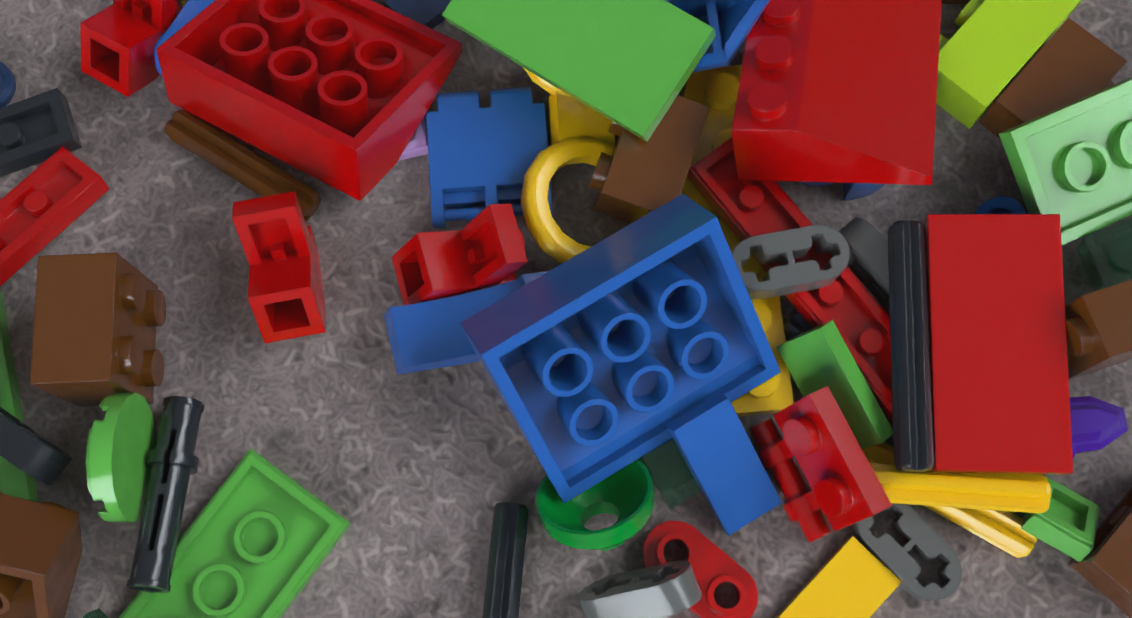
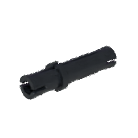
M169 396L163 400L164 408L156 449L148 452L146 467L151 469L143 514L140 520V529L130 579L127 580L126 587L132 590L149 593H169L171 590L170 581L182 526L190 475H194L198 471L199 458L194 455L201 414L204 412L205 407L201 401L189 397Z

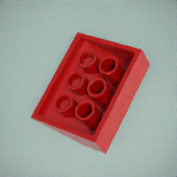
M215 0L156 48L170 103L361 201L396 165L460 57L462 43L372 0Z
M770 0L746 38L731 129L738 180L932 185L942 0Z

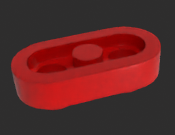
M667 521L659 524L649 533L642 549V559L645 568L667 563L663 555L666 543L678 541L685 546L687 550L685 561L691 563L702 592L701 599L695 605L688 608L699 618L752 617L758 604V590L754 579L744 568L695 527L682 521ZM720 583L732 585L737 592V601L729 609L720 607L715 601L714 591Z

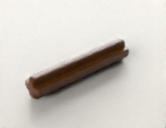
M180 109L166 123L165 132L172 141L260 196L265 197L295 191L305 221H308L318 209L321 197L315 189L184 109Z

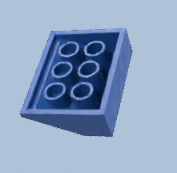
M685 194L679 195L459 323L488 376L564 504L672 439L666 425L720 392L727 396L730 402H733L781 372L717 217Z

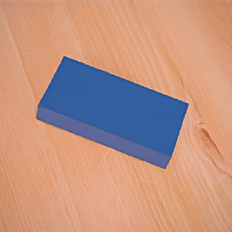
M720 392L666 425L716 521L728 536L782 503L727 396Z

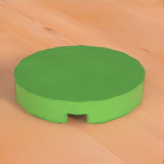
M136 392L112 393L105 397L98 406L102 411L107 410L104 420H94L93 426L89 430L86 452L87 486L93 501L104 502L105 507H102L98 512L104 521L112 523L136 522L143 514L151 469L146 467L148 452L156 449V428L152 410L144 396Z

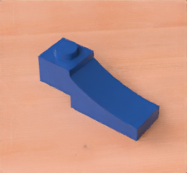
M549 271L522 274L516 280L465 294L390 307L385 313L384 318L397 375L479 362L480 360L459 323Z

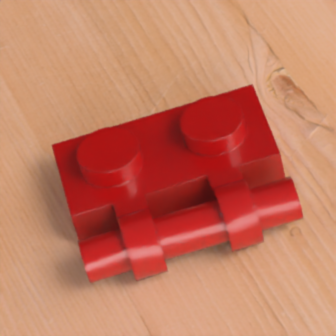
M828 386L808 394L773 415L783 433V438L772 418L750 428L761 450L757 455L765 470L770 469L787 500V503L782 506L790 522L797 520L808 543L831 532L820 509L825 513L835 532L874 516L892 506ZM794 456L812 489L811 491L809 490L804 478L802 477L793 459Z

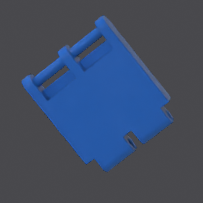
M531 86L491 89V107L484 108L480 106L479 91L437 94L438 111L426 112L431 213L434 229L446 228V222L473 220L490 204L514 203L512 205L514 215L524 216L520 203L524 175L537 154L548 148L544 103L533 104ZM550 182V183H549V190H548V198H547V199H548V203H549L551 215H552V217H553L551 182ZM483 205H486V207H475V208H471V207H473V206H483Z

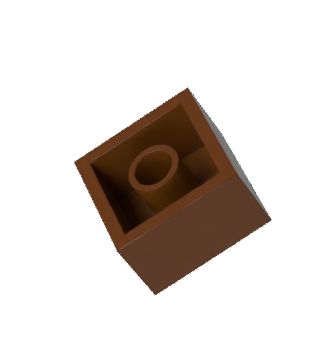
M117 252L38 256L30 385L79 407L99 406L101 401L110 394L136 392L144 396L148 404H153L154 387L162 384L164 376L163 357L161 352L155 349L156 326H163L166 319V302L163 292L158 290V286Z

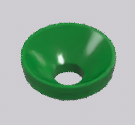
M637 459L564 504L549 478L545 475L536 491L535 503L544 528L559 543L576 549L607 551L616 548L630 539L650 518L654 507L653 482L648 468ZM609 513L619 517L614 525L604 529L590 530L584 527L585 523L597 514Z

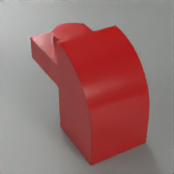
M113 0V5L80 23L81 72L127 97L141 90L160 75L155 66V45L159 37L169 29L183 7L177 4V0Z
M296 192L233 202L232 220L250 266L247 298L264 343L325 333L326 306L318 249L312 226H306Z
M511 203L488 205L461 230L416 233L391 257L404 305L465 294L516 280L514 272L528 262L525 253L524 237L517 226Z

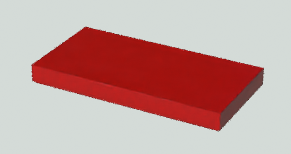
M928 214L924 220V226L926 227L934 440V466L931 472L1073 474L1060 214Z

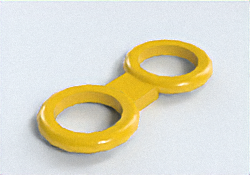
M524 68L535 84L551 94L548 97L551 146L539 152L526 171L520 203L527 229L545 254L562 264L591 246L579 244L567 236L553 219L547 199L550 180L556 171L566 165L585 163L596 166L601 152L612 156L615 147V135L608 132L611 120Z

